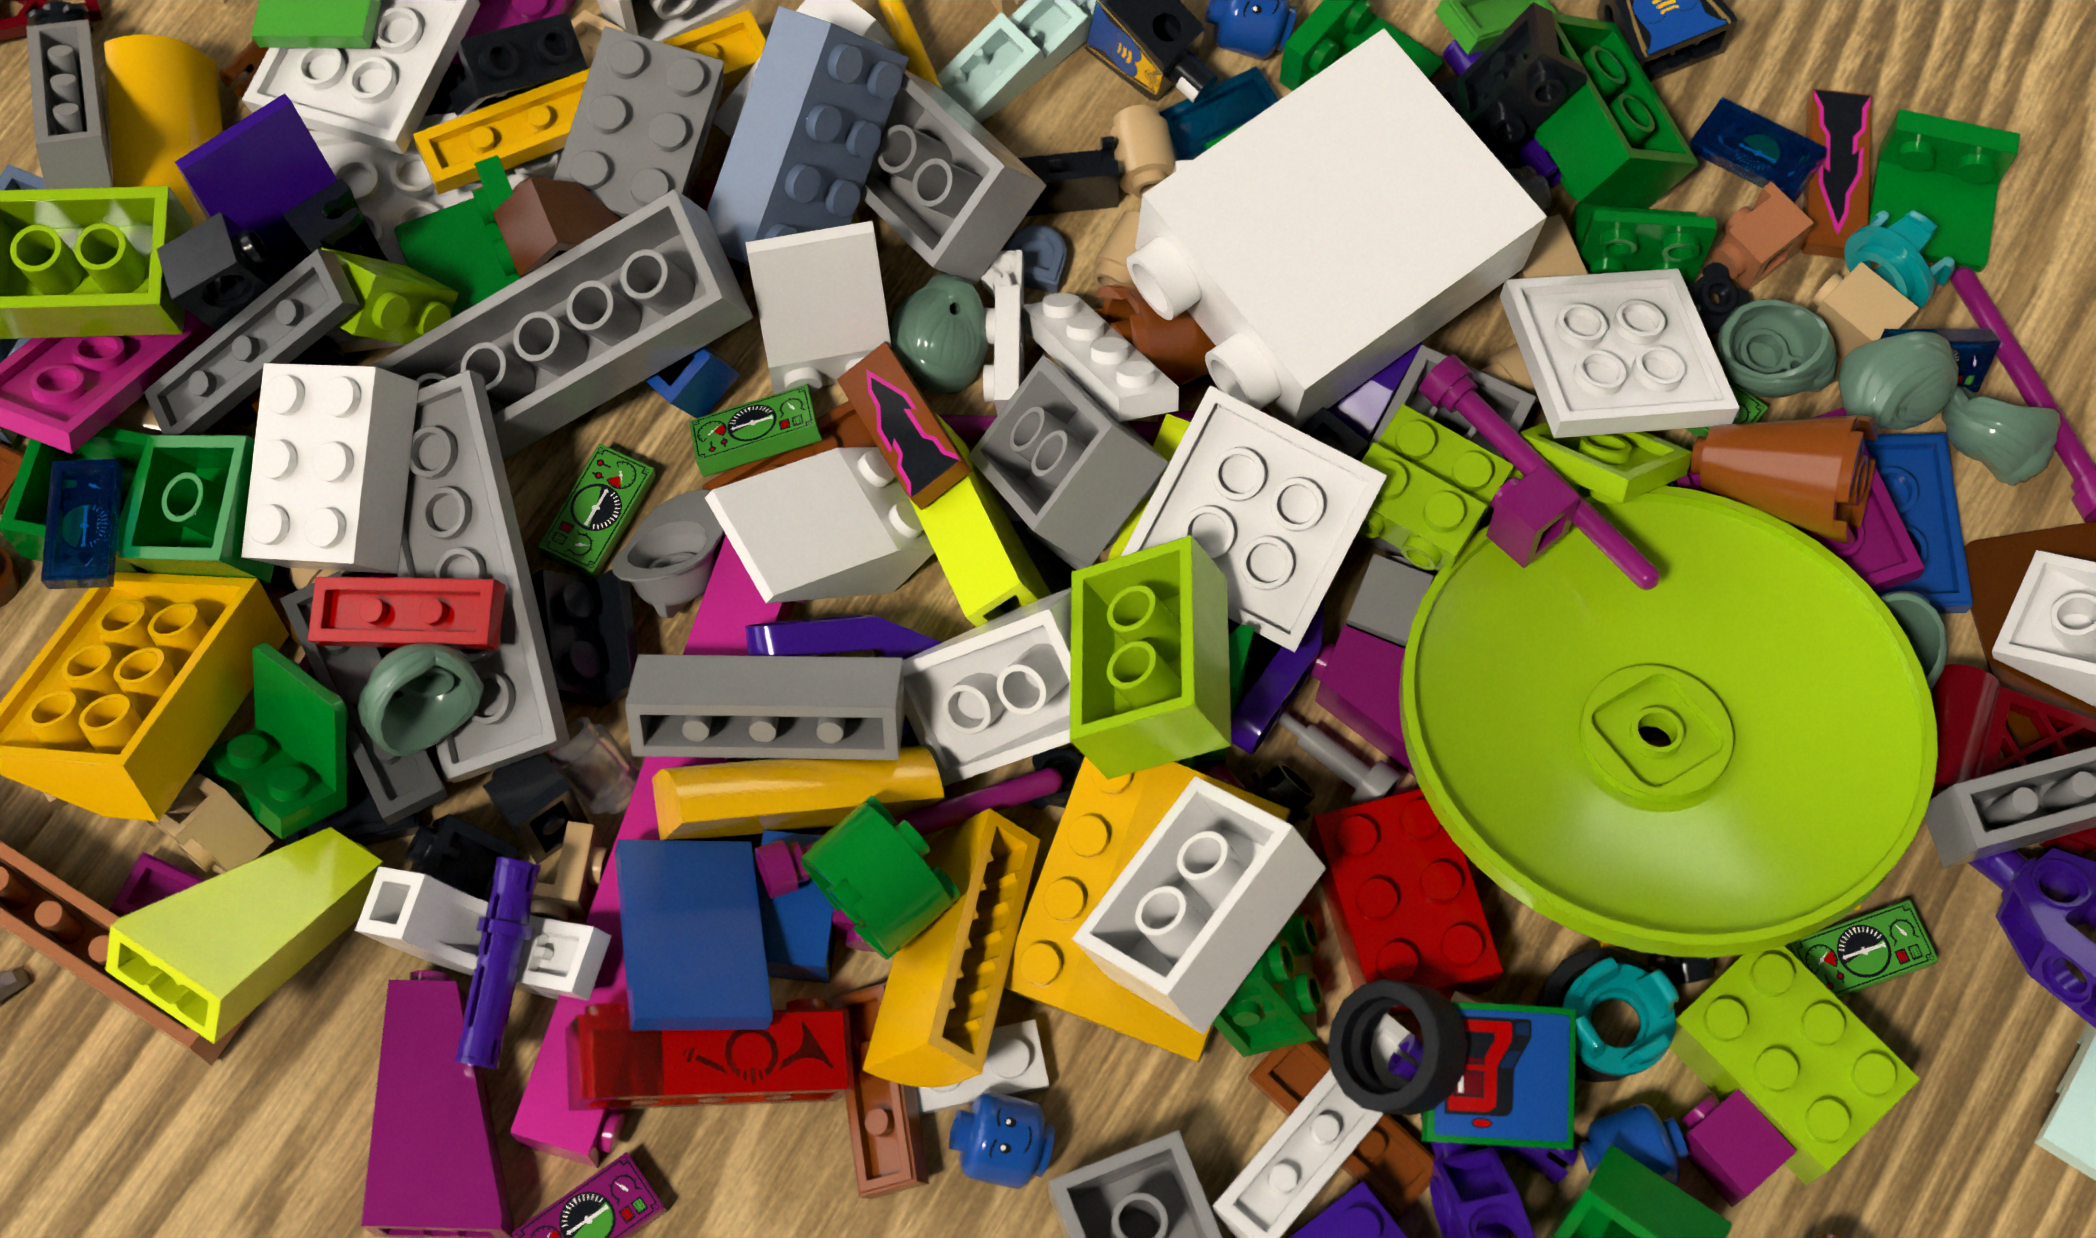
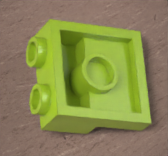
M1402 403L1378 442L1372 443L1361 463L1387 475L1357 533L1368 538L1380 537L1401 549L1403 556L1419 568L1425 570L1437 569L1440 571L1443 566L1452 569L1490 510L1494 495L1509 479L1514 465Z
M1548 422L1519 432V435L1577 491L1581 488H1588L1593 498L1609 504H1624L1686 476L1693 453L1644 431L1554 438ZM1514 466L1509 479L1517 477L1522 480L1525 478Z

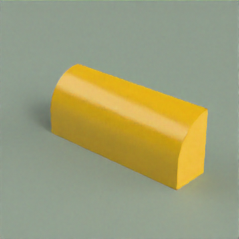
M137 34L104 42L113 185L114 187L169 186L192 218V229L207 219L175 161L222 133L217 62L190 44L167 36Z
M922 745L900 747L899 760L773 758L663 768L652 778L660 840L690 841L760 834L764 830L780 832L831 827L838 824L871 795L877 798L893 817L936 804L944 798L943 786L935 760L929 750Z
M990 808L926 840L931 851L922 859L930 869L936 865L944 871L958 887L962 896L908 945L894 955L863 1067L864 1071L874 1076L903 1085L934 1088L954 1085L982 1074L1040 843L1039 838Z

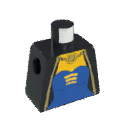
M1096 0L1085 49L1149 100H1158L1174 85L1195 104L1212 89L1218 79V76L1197 58L1205 33L1204 27L1180 0Z
M1600 0L1597 8L1598 20L1614 22L1650 82L1724 53L1738 21L1734 13L1722 0Z

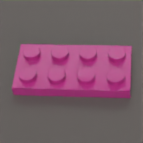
M185 310L184 334L32 338L0 363V427L72 454L143 396L147 388L188 356L189 352L197 348L217 331Z

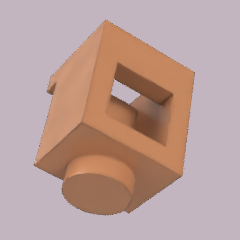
M1771 181L1762 188L1752 211L1745 206L1733 214L1723 225L1720 233L1724 238L1722 243L1712 250L1713 263H1721L1726 266L1728 278L1734 279L1748 292L1800 251L1814 222Z

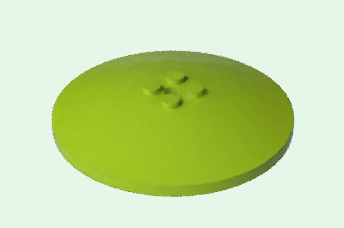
M1663 485L1624 504H1609L1593 498L1589 493L1590 489L1581 488L1578 492L1658 569L1660 581L1655 588L1642 590L1637 587L1572 522L1568 534L1525 568L1521 567L1486 536L1489 525L1469 540L1452 569L1446 566L1442 567L1423 596L1416 612L1401 664L1399 706L1401 728L1407 755L1419 787L1433 813L1452 840L1483 873L1504 891L1535 912L1568 929L1596 940L1640 952L1675 957H1722L1749 954L1780 947L1810 936L1843 918L1867 900L1888 878L1913 841L1930 801L1935 782L1938 757L1936 718L1932 696L1922 666L1905 632L1873 589L1842 559L1792 525L1757 508L1726 497L1693 489ZM1645 726L1660 728L1667 733L1671 744L1665 747L1652 746L1642 739L1638 729Z

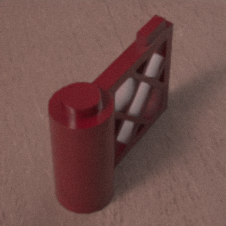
M1960 664L1945 665L1942 675L1930 691L1937 724L1938 747L1935 782L1930 800L1954 784L1992 775L2009 765L2012 769L2028 765L2024 758L2046 747L2053 758L2070 754L2062 740L2077 734L2096 741V720L2001 687L1996 677L1982 669ZM2009 711L2029 717L2042 740L2019 751L2005 727ZM2054 727H2057V728H2060V729H2063V730L2057 733ZM2001 750L2005 758L1998 761L1999 752ZM2096 827L2040 842L2039 846L2049 850L2056 848L2081 857L2083 850L2091 852L2096 849Z

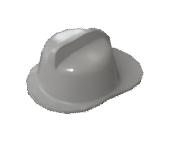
M712 490L689 491L670 498L656 507L642 521L627 545L612 562L613 574L621 580L630 581L637 594L645 602L653 605L658 615L662 618H673L689 601L702 596L706 591L717 561L716 545L725 533L705 499Z

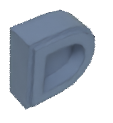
M1031 225L1021 228L1013 234L1005 251L1022 250L1024 257V286L1052 294L1058 293L1066 267L1067 249L1063 238L1055 230L1046 226Z

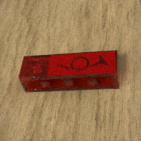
M821 998L792 1000L786 1003V1009L772 1010L773 1019L768 1030H631L629 1013L626 1011V1005L622 1003H599L586 1006L584 1008L585 1014H578L565 1028L568 1111L834 1102L854 1090L849 1008H827V1000Z

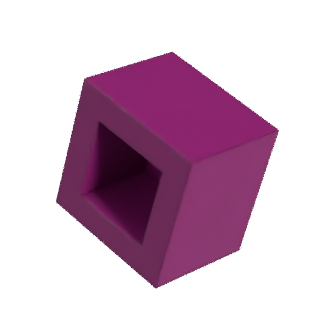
M1541 464L1522 480L1517 477L1509 479L1496 492L1491 501V507L1494 511L1486 536L1521 567L1525 568L1568 534L1580 496Z

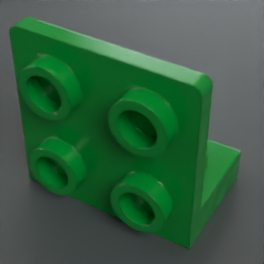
M1323 0L1284 43L1279 82L1291 91L1295 90L1382 29H1385L1429 81L1440 71L1442 59L1374 14L1375 5L1371 3V0Z
M1899 109L1879 145L1868 225L1871 219L1880 211H1886L1889 214L1885 227L1888 228L1905 217V214L1909 211L1916 210L1938 226L1920 253L1925 261L1937 263L1945 257H1951L1955 260V268L1966 266L1974 272H1982L1988 263L1998 185L2018 154L2020 134Z
M498 155L474 163L482 183V187L471 190L474 198L397 225L394 229L408 267L459 292L451 318L522 278L517 273L493 215V212L513 194Z
M1576 204L1572 214V240L1588 274L1679 269L1685 284L1694 283L1717 233V219L1696 216V212Z
M264 642L252 649L255 728L209 749L205 758L201 761V774L224 788L243 809L282 840L347 807L349 764L346 758V725L349 717L343 700L336 692L326 689L304 672L294 660L287 659L268 643Z
M1296 908L1212 1022L1243 1057L1318 1039L1316 1012L1321 1011L1323 1008V997L1320 984L1313 973L1312 954L1319 951V937L1309 914H1302L1298 908Z

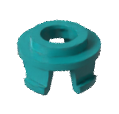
M1911 210L1905 214V217L1890 227L1885 228L1889 214L1886 211H1880L1871 219L1868 226L1857 229L1847 239L1844 255L1849 272L1860 262H1863L1919 307L1918 310H1920L1931 299L1934 288L1938 284L1943 286L1952 276L1955 260L1951 257H1945L1932 267H1928L1920 253L1938 226L1925 215L1916 210ZM1870 261L1876 262L1881 266L1874 270Z
M1612 957L1603 959L1588 968L1572 984L1562 1005V1008L1576 1009L1575 1055L1594 1070L1614 1076L1638 1074L1655 1065L1668 1051L1676 1026L1673 1005L1679 1000V996L1667 975L1660 969L1647 973L1631 965L1616 963ZM1608 999H1619L1628 1003L1636 1011L1640 1020V1030L1637 1038L1631 1044L1623 1047H1613L1605 1044L1591 1025V1014L1594 1007Z

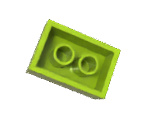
M170 187L0 190V339L184 334L185 309L171 300L156 250L191 229L192 218Z
M1192 535L1072 572L1069 740L1108 780L1231 746L1227 577Z
M1784 945L1743 954L1675 1019V1033L1669 1047L1722 1102L1738 1088L1797 1151L1784 1164L1806 1186L1827 1173L1920 1080L1903 1061Z

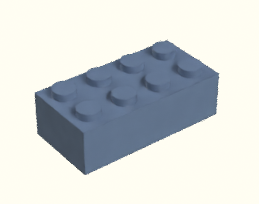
M778 6L706 211L727 257L749 265L745 242L850 225L859 204L860 195L875 153L879 148L881 136L896 94L900 89L909 57L831 22Z

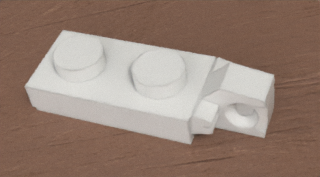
M1022 250L1000 251L981 277L983 288L995 298V308L984 309L986 320L985 343L994 345V364L984 365L983 394L985 402H994L997 415H999L1025 380V331L1021 315L1024 305V257Z

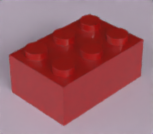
M1421 789L1314 816L1307 841L1311 850L1326 868L1319 877L1354 991L1361 985L1381 979L1429 986L1449 1000H1451L1454 991L1480 994L1492 990L1503 973V969L1464 852L1452 840L1437 819ZM1395 1006L1387 1014L1394 1017L1413 1011L1408 1007Z

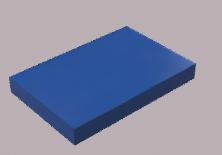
M1946 433L1877 435V441L1864 439V444L1871 458L1876 459L1875 467L1925 568L1921 578L1877 592L1876 594L1879 597L1895 591L1918 592L1929 600L1931 606L1939 614L1967 613L1973 606Z
M618 840L615 850V862L631 1030H768L773 1019L752 843L739 841Z

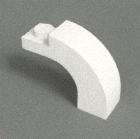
M379 866L355 931L407 954L473 977L482 932L476 931L479 917L486 916L488 902L465 894L426 874ZM530 915L528 926L534 928L531 941H524L516 975L515 989L553 999H558L559 995L589 1001L611 935L592 926Z

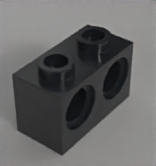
M222 212L217 213L156 249L171 300L216 331L297 266L290 257L286 255L280 257L270 250L255 230L250 227L243 229Z

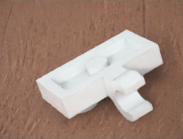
M1036 1020L993 1028L982 1074L945 1087H915L919 1116L972 1105L977 1096L984 1091L1017 1096L1049 1089Z

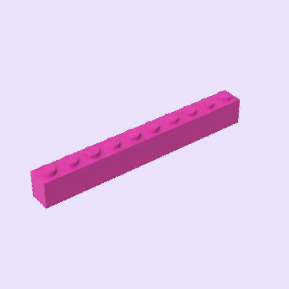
M725 536L683 655L748 656L745 626L789 621L795 602L804 604L806 600L766 604L728 537ZM645 757L585 923L587 926L595 927L611 935L589 1001L559 995L510 1131L511 1135L521 1146L595 1168L599 1167L604 1151L608 1153L614 1152L624 1126L625 1114L618 1112L625 1089L627 1086L631 1088L637 1086L647 1058V1049L640 1047L646 1030H631L615 862V850L618 840H660L652 778L660 769L751 761V758ZM713 838L690 841H712Z

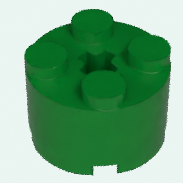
M873 795L859 804L800 857L804 870L837 912L842 910L856 925L852 929L886 960H889L896 952L901 951L962 896L958 887L944 871L936 865L930 869L922 859L931 850L921 835L905 820L897 825L890 812Z

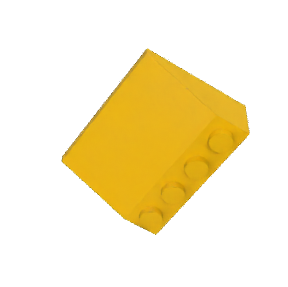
M103 571L102 575L93 584L104 583L105 578H110L111 571ZM112 572V579H106V585H91L0 702V775L103 817L159 822L253 688V647L266 642L278 651L289 636L258 578Z
M1084 757L1014 943L1003 989L1017 996L1200 1063L1213 1024L1209 1026L1203 1035L1109 979L1072 938L1195 776L1286 823L1291 811L1288 808L1176 762L1108 780Z

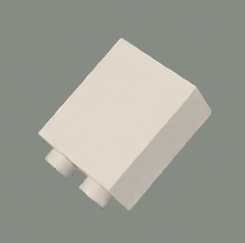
M1382 29L1142 195L1135 243L1137 251L1127 257L1126 263L1129 274L1138 291L1158 315L1166 320H1172L1187 310L1216 345V347L1206 353L1205 362L1214 383L1220 391L1258 410L1266 406L1277 420L1299 430L1322 407L1328 409L1522 270L1547 216L1385 29Z

